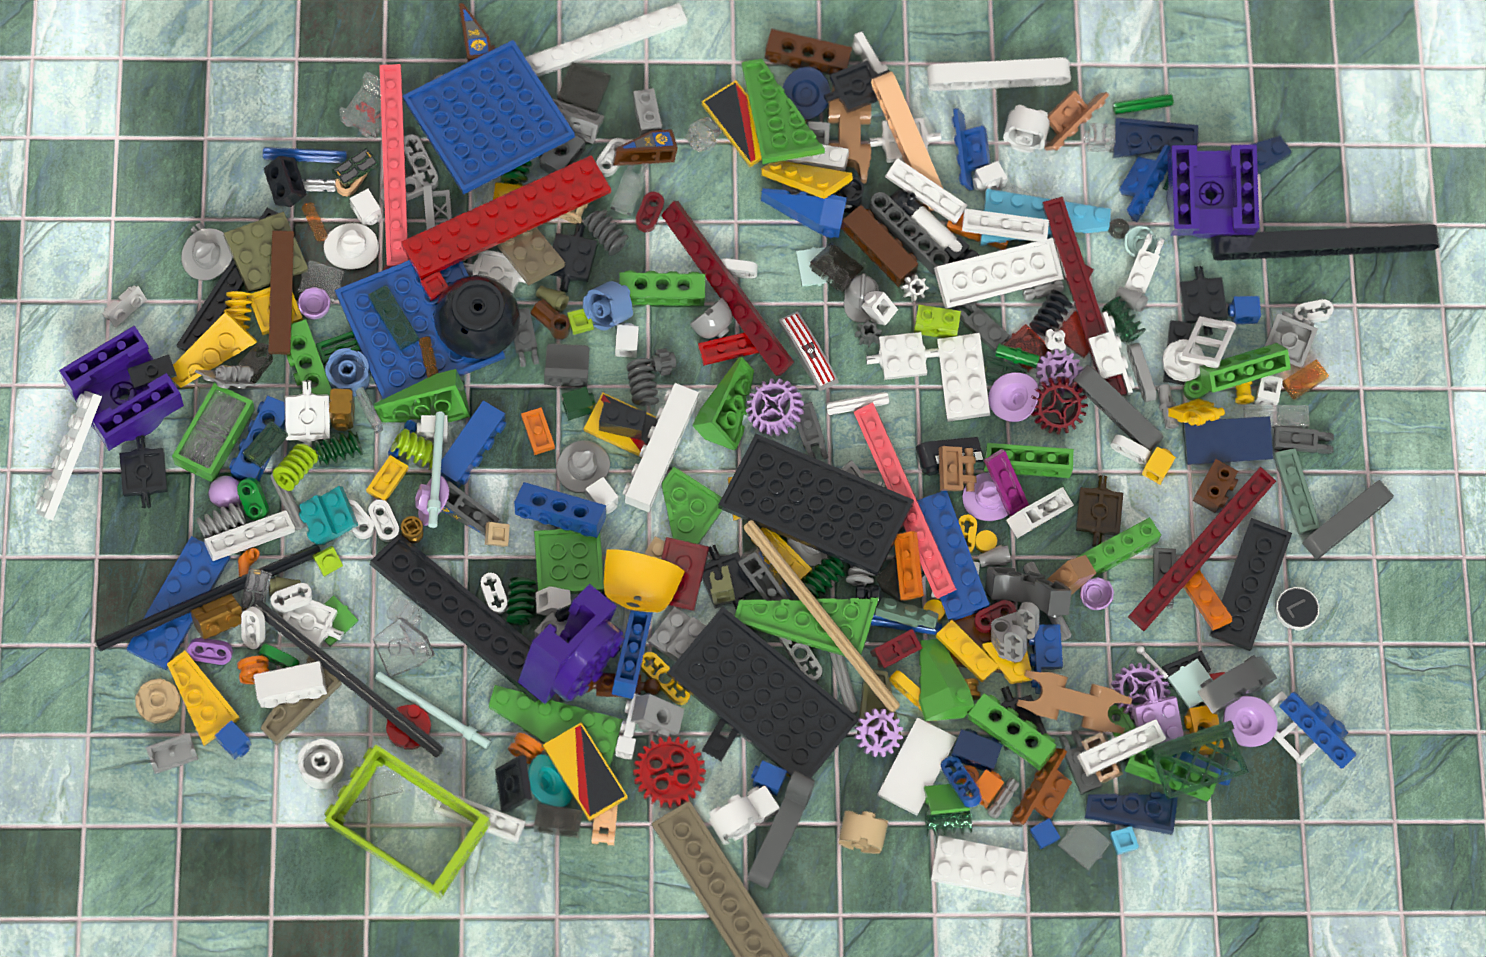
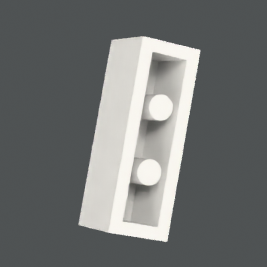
M320 661L254 675L257 700L261 708H273L278 704L286 702L296 703L305 698L316 699L321 697V695L327 694L324 670Z

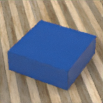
M1050 818L1029 830L1040 850L1061 838Z

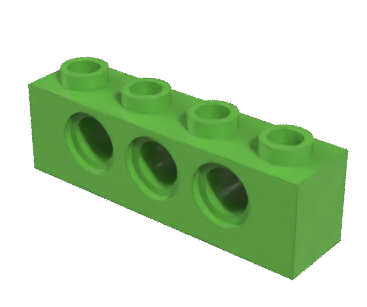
M628 270L620 272L619 284L627 286L630 290L632 305L704 306L705 274H700L699 272L679 274L676 271L658 273L656 271L637 273L636 271ZM643 284L646 288L637 289L635 286ZM665 285L667 286V288L665 290H660L657 288V286ZM681 285H686L688 289L681 290L678 287Z
M307 320L291 324V355L286 356L290 367H295L296 373L293 376L296 385H301L303 389L302 381L306 380L307 382V380L317 382L318 385L311 388V393L316 395L328 394L330 403V390L332 389L327 380ZM298 344L304 345V348L300 350H297L294 347ZM304 363L311 364L307 369L301 367Z
M1274 343L1221 359L1218 368L1202 365L1199 366L1202 386L1214 393L1290 370L1291 366L1288 349L1278 343Z
M987 443L984 452L985 460L1001 449L1006 451L1014 472L1018 475L1070 478L1073 471L1074 449ZM984 462V472H989Z
M1149 517L1077 557L1087 556L1096 571V574L1092 577L1094 578L1157 544L1161 533Z
M984 693L968 713V720L1040 771L1056 750L1055 740L1046 733L1042 735L1036 731L1037 727L1030 721H1022L1018 718V713L1009 707L1006 709L1001 706V702L995 696H987ZM992 713H998L1001 719L994 722L990 720L989 716ZM1010 726H1016L1019 732L1012 735L1007 729ZM1028 739H1034L1038 744L1031 748L1025 742Z
M1149 748L1130 756L1124 769L1125 772L1207 802L1213 795L1219 774Z

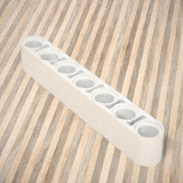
M1066 58L933 64L927 67L928 85L932 91L1063 85L1071 81L1069 60Z

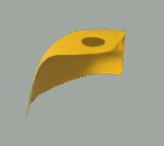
M606 549L604 568L605 595L611 601L630 610L661 612L671 602L685 571L675 564L648 555L626 550ZM640 596L641 601L635 600L634 597ZM626 603H634L640 607H631Z

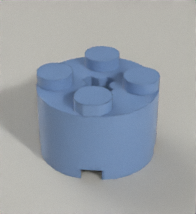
M608 281L587 292V296L583 299L585 315L588 319L591 318L595 324L593 325L597 329L608 330L633 316L630 290L627 286L620 285L617 282Z
M343 348L330 355L325 372L331 389H350L353 391V397H356L369 387V365L366 357L361 352L351 350L350 348Z

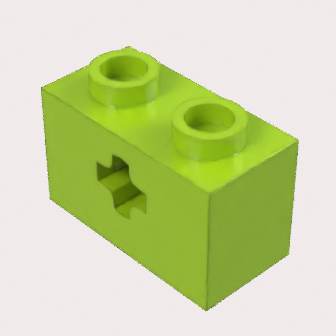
M918 305L914 333L921 332L922 335L938 338L955 337L958 333L961 311Z

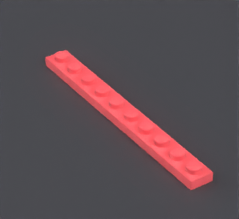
M401 64L380 65L387 268L409 261L401 246V241L408 239Z
M872 402L854 411L887 489L914 500V504L903 525L906 532H917L920 564L934 596L938 599L957 590L874 403Z

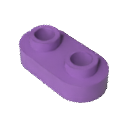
M195 638L190 642L187 652L195 661L224 665L231 660L233 648L225 641Z

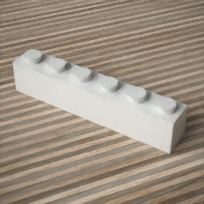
M677 383L674 384L672 390H667L664 401L667 402L664 408L660 407L656 416L658 420L656 427L652 426L649 431L648 438L650 441L648 445H643L639 457H642L640 464L636 463L631 473V476H634L632 482H627L624 488L623 495H625L626 504L650 512L697 404L699 392Z

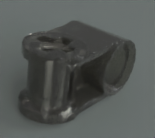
M265 343L254 345L249 353L237 364V366H249L253 369L254 373L250 382L254 384L257 383L273 362V355L268 353L269 346Z

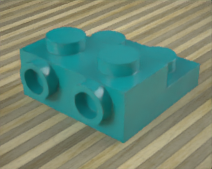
M337 486L322 496L316 495L299 505L301 509L299 517L302 522L307 523L309 528L307 536L315 544L324 546L359 525L342 486Z

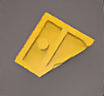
M992 642L982 644V650L998 665V670L1003 672L1004 677L1010 684L1033 680L1024 676L1026 670L1031 671L1027 651L1022 661L1012 662L1000 658Z

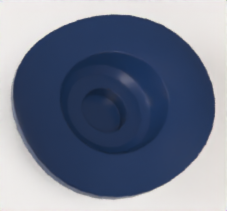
M811 67L799 68L793 71L784 81L782 86L784 93L791 99L805 120L817 117L827 107L828 103L825 102L824 95L830 93V86L826 77L820 71Z

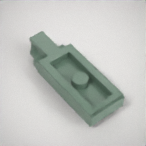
M882 597L875 613L876 616L917 628L918 625H922L935 629L939 616L938 613L931 610H924L915 605L904 604Z

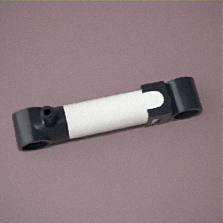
M900 187L890 196L948 254V263L980 256L976 251L969 249L970 245L960 236L957 238L917 200L914 192L908 193Z

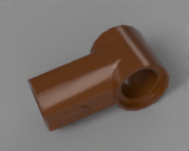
M544 299L539 300L530 311L531 315L551 331V335L555 339L562 340L567 338L570 333L568 317L557 312ZM562 324L565 328L559 330L555 326Z

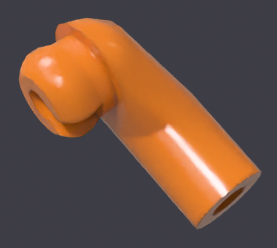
M250 548L238 558L239 577L249 573V567L260 556L258 549Z

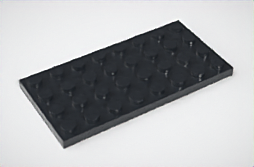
M755 434L722 496L718 508L747 521L752 520L756 525L878 576L914 504V500Z
M724 607L717 612L666 673L774 764L786 770L790 777H792L794 771H797L812 778L858 722L856 715Z

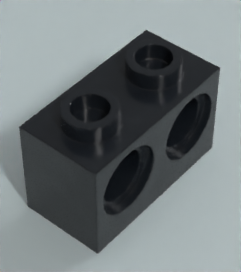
M278 156L263 168L276 206L292 207L307 195L295 158Z

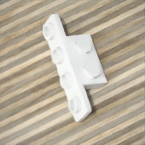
M1107 311L1102 312L1101 316L1107 333L1089 338L1088 342L1098 373L1104 379L1121 374L1127 392L1126 395L1129 396L1133 392L1132 389L1135 388L1132 377L1127 375L1126 368H1128V363L1125 356L1121 357L1119 348H1122L1119 336H1115L1112 329L1115 328L1113 317L1108 316Z

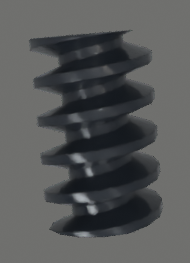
M1052 289L1051 294L1046 297V301L1039 308L1038 314L1029 323L1030 328L1041 336H1046V331L1049 329L1053 331V328L1058 329L1060 326L1058 322H1063L1064 318L1062 315L1068 314L1067 309L1073 307L1072 303L1063 293Z

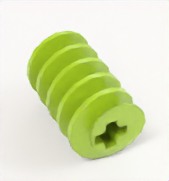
M403 429L398 433L390 451L393 453L398 448V456L406 452L407 460L413 455V463L416 464L421 459V467L429 463L428 470H431L434 449L432 441H425V438L422 436L417 438V434L414 432L409 433L408 429Z
M305 444L295 445L288 455L283 458V461L273 470V478L278 486L286 491L293 490L299 484V481L304 478V475L309 472V469L317 463V453Z

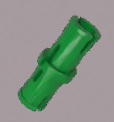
M998 343L995 357L1013 361V364L1017 365V363L1035 369L1040 355L1023 351L1022 348L1017 347L1016 349Z

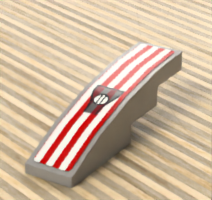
M797 311L779 319L780 327L789 338L791 347L800 358V364L817 389L822 391L838 384L839 381L830 363L799 312Z

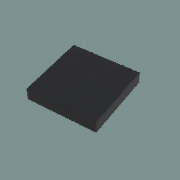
M517 756L495 769L501 812H510L532 799L526 756Z

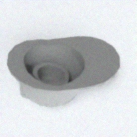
M866 274L851 278L845 287V313L851 320L859 323L866 322V319L868 321L871 320V317L861 307L865 303V295L872 291H879L876 281L866 276Z

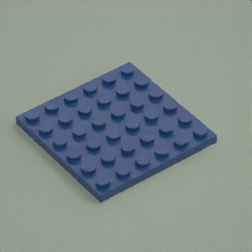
M514 40L403 95L404 102L463 195L575 138L574 131Z
M410 260L335 290V294L361 353L368 361L369 371L382 399L441 372L457 369L461 377L505 359L503 351L487 359L467 358L456 354L443 343L437 334L434 322L435 307L439 297L432 301L430 300ZM462 261L439 271L448 286L457 279L469 276ZM475 305L474 309L479 311L482 309V307L480 305ZM461 329V332L463 334L468 333V331H466L465 329Z

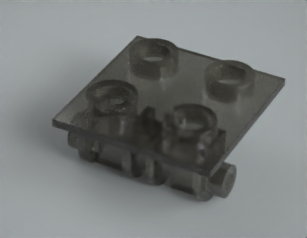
M832 242L813 258L809 265L812 268L811 271L821 277L822 280L826 276L829 277L826 283H830L833 280L830 285L841 292H844L848 286L847 284L864 269L855 259H852Z

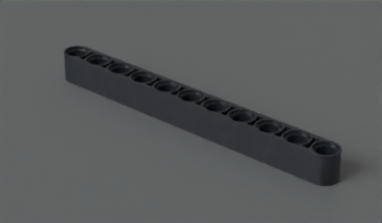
M1433 224L1256 232L1255 235H1217L1211 237L1213 259L1217 261L1432 251L1440 247L1437 226Z

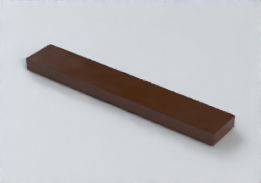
M272 231L269 354L291 355L294 231Z

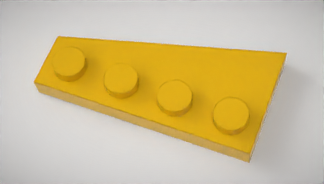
M787 161L769 163L761 168L762 176L823 199L853 180L852 173Z
M226 311L173 364L177 376L171 379L182 388L202 376L196 373L195 370H211L257 343V340Z
M185 650L167 663L204 746L215 739V735L231 720L236 723L240 719Z

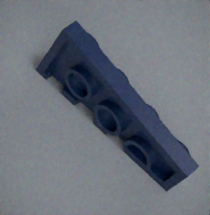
M1116 117L1114 121L1113 158L1158 153L1162 151L1165 145H1169L1170 148L1172 145H1198L1199 125Z
M1281 136L1250 144L1257 145L1258 174L1292 154L1291 149Z
M1179 791L1168 794L1151 792L1150 794L1140 795L1138 793H1129L1128 795L1089 794L1086 801L1084 818L1172 835L1174 832Z

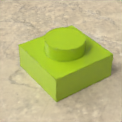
M584 308L567 313L573 335L594 330L592 320L586 317Z
M333 546L313 555L323 576L343 566Z

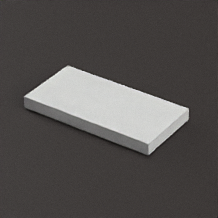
M917 718L877 796L917 816L926 798L924 786H932L941 770V762L948 757L957 737Z

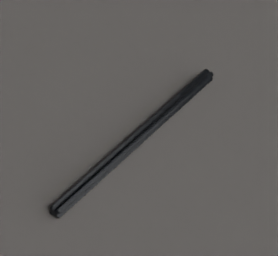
M314 544L261 567L257 571L269 573L268 578L314 559L313 555L321 552L318 544ZM249 573L96 639V646L99 651L106 650L186 615L191 610L202 607L226 595L241 591L246 588ZM256 575V583H255V584L258 583V575Z
M257 600L252 607L262 611L268 624L316 662L320 661L324 669L436 758L442 754L444 750L442 745L265 603Z

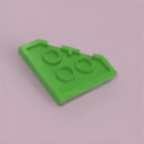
M673 467L661 485L672 538L700 544L723 511L718 508L722 497L676 467Z

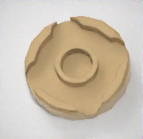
M152 679L144 683L136 694V708L140 716L146 721L164 723L177 714L181 704L180 694L172 683L164 679Z

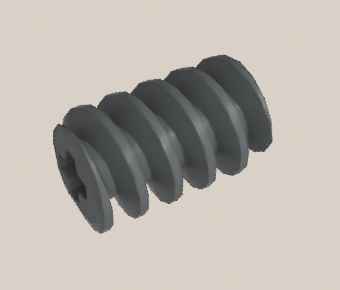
M607 210L595 211L586 217L583 224L588 226V230L593 232V236L598 239L603 248L609 251V255L614 256L623 249L628 235L620 236L623 233V229L615 230L618 223L610 224L613 217L608 216L605 218L608 213Z
M648 358L636 359L627 365L628 379L630 380L629 386L631 387L630 393L633 396L632 403L638 406H650L659 402V398L653 397L658 394L657 390L652 389L657 386V383L651 381L655 379V374L650 373L654 370V367L648 365L652 362Z

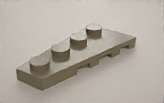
M310 656L306 659V664L316 662ZM323 668L327 694L321 695V697L316 699L305 698L296 703L286 702L278 704L261 726L262 732L278 745L342 685L341 681Z

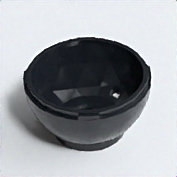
M470 275L455 280L443 291L435 307L434 322L440 339L453 352L467 358L487 359L502 352L515 339L519 329L520 312L513 293L499 280L484 275ZM480 305L482 309L477 311L474 309V306ZM461 329H465L466 331H468V333L463 334L461 332Z

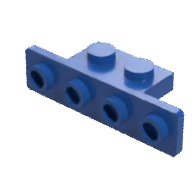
M958 108L953 109L952 123L954 128H956L954 141L958 147L959 154L956 157L961 168L959 180L962 186L964 185L969 191L974 190L972 171L991 164L987 130L984 125L966 130L965 116Z
M1169 145L1163 147L1156 160L1138 156L1119 188L1121 194L1134 197L1127 208V212L1134 222H1138L1141 215L1144 214L1145 208L1154 197L1160 183L1164 180L1165 174L1168 171Z
M1060 624L1039 625L1035 637L1028 639L1029 645H1032L1033 653H1030L1029 657L1030 666H1034V672H1041V670L1062 669ZM1032 680L1031 687L1035 688V694H1040L1041 686L1037 681Z
M1292 692L1280 704V708L1341 769L1357 755L1343 740L1349 733L1345 729L1344 724L1336 720L1325 705L1317 701L1309 706L1296 692Z

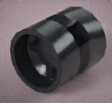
M852 176L853 180L836 191V196L847 198L844 211L846 213L853 212L862 203L864 186L861 180Z

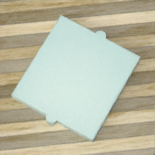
M812 247L809 250L796 251L802 287L811 285L821 286V284L837 282L831 247L816 249Z
M1196 659L1185 667L1181 666L1179 671L1167 679L1186 706L1193 708L1204 702L1197 691L1201 689L1200 685L1211 677L1199 660Z

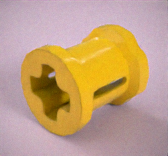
M1252 381L1234 386L1236 387L1237 394L1235 403L1243 405L1254 402L1255 399L1251 392Z

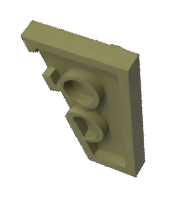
M872 669L892 693L888 672ZM863 679L859 718L865 719V712L872 715V709H877L878 714L881 709H886L887 715L889 710ZM894 711V712H893L894 715H893V718H892V719L898 718V717H897V712ZM875 719L871 720L867 726L869 727L874 724ZM887 721V727L890 731H892V727L890 723ZM880 729L875 730V734L882 736L883 731H880Z

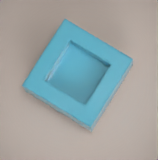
M1132 826L1110 833L1117 855L1139 848Z

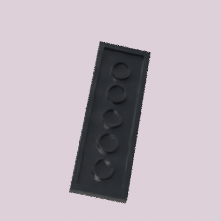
M1253 518L1250 519L1221 600L1232 616V622L1216 630L1211 629L1210 637L1251 651L1292 535L1291 532Z

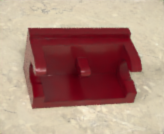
M913 629L871 650L870 653L872 657H876L878 660V667H883L884 669L921 650L922 646Z

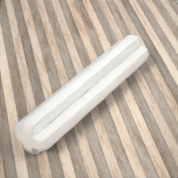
M887 392L828 402L826 403V410L828 415L858 410L872 402L875 406L886 405L889 403V396Z

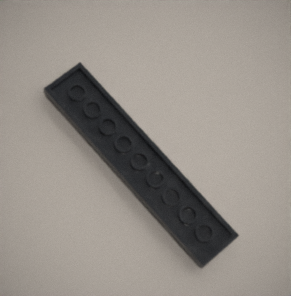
M400 533L370 560V566L535 703L539 700L518 682L532 643Z

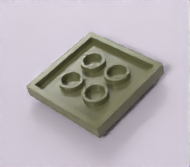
M284 212L230 230L223 235L248 293L271 285L272 231H292ZM294 237L293 276L307 272L308 267Z

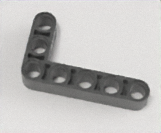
M794 771L787 786L785 798L751 867L747 880L766 889L769 887L811 798L815 779Z

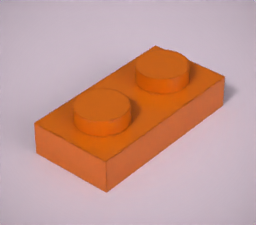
M542 407L521 413L534 455L555 449Z

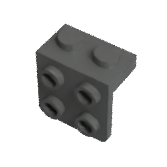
M548 344L546 349L544 385L572 386L576 388L588 387L589 347L586 345Z

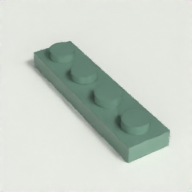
M1296 449L1276 452L1273 456L1298 534L1316 531L1321 526Z

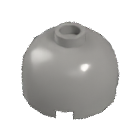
M721 298L692 321L690 325L701 337L711 339L718 336L721 338L730 331L727 327L732 322L731 309L726 301Z

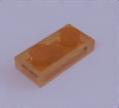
M1316 359L1283 380L1282 386L1292 399L1296 400L1327 380L1329 375Z

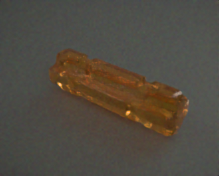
M312 202L305 203L302 206V211L306 216L312 232H315L316 240L318 242L324 241L328 234L323 229L324 225L318 213L315 212V206Z
M429 336L419 339V344L422 349L421 353L424 366L427 368L426 374L428 378L438 374V369L435 367L436 360L433 347H431V339Z

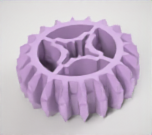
M770 378L768 385L765 381H762L763 387L755 386L756 394L750 393L749 395L753 400L747 401L749 408L746 409V412L750 415L748 420L753 422L752 426L755 429L759 428V432L762 434L767 432L768 436H772L775 432L777 436H780L781 430L788 434V427L793 429L796 427L794 421L801 422L797 415L804 414L803 409L800 408L804 406V402L800 400L802 395L800 392H797L796 386H791L789 381L784 383L782 379H778L775 383L774 379ZM782 393V394H778L776 397H770V395H772V394ZM765 401V407L761 410L762 413L760 414L761 404ZM790 401V409L786 414L785 408L787 407L788 402ZM770 402H771L774 406L776 405L777 408L780 410V412H778L776 409H774V408L772 407V405L770 404ZM774 418H780V420H778V421L768 422V420L771 421V420H773Z
M1141 662L1138 663L1137 668L1133 664H1130L1128 669L1123 667L1121 674L1117 673L1115 675L1116 680L1111 683V686L1114 687L1113 690L1124 695V683L1127 681L1131 693L1128 697L1133 698L1131 704L1119 703L1117 706L1118 708L1123 707L1125 709L1123 712L1130 714L1132 721L1134 720L1132 707L1135 706L1133 703L1143 704L1149 700L1147 687L1156 686L1158 698L1164 699L1170 695V690L1165 689L1169 683L1166 681L1162 682L1164 679L1163 675H1157L1158 668L1151 671L1150 664H1147L1146 668H1143ZM1137 677L1144 678L1148 681L1142 682ZM1137 689H1139V691H1140V690H1142V691L1145 690V692H1144L1143 695H1142V694H1141V695H1138V694L1135 695Z

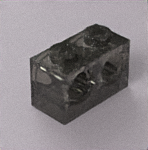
M538 804L534 832L579 839L583 810Z

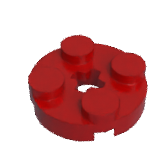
M403 705L396 708L425 733L430 735V718L418 705ZM387 719L386 731L393 745L405 750H414L421 747Z

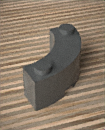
M987 568L985 592L992 600H1010L1021 603L1031 602L1048 616L1058 618L1061 615H1069L1072 590L1065 584L1057 580L1052 583L1049 580H1045V575L1031 571L1026 575L1016 572L1015 568Z
M1253 655L1245 660L1244 663L1229 670L1215 680L1211 678L1200 685L1201 689L1197 692L1213 714H1218L1226 707L1238 701L1242 697L1241 693L1251 694L1260 691L1276 680L1277 676L1263 657Z

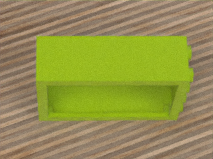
M377 744L373 748L369 747L363 756L365 761L361 767H355L350 775L352 780L348 786H342L337 794L339 799L335 805L330 804L324 813L326 816L324 820L329 827L441 900L490 827V819ZM379 766H387L474 823L472 829L434 884L344 825L346 821L344 817Z

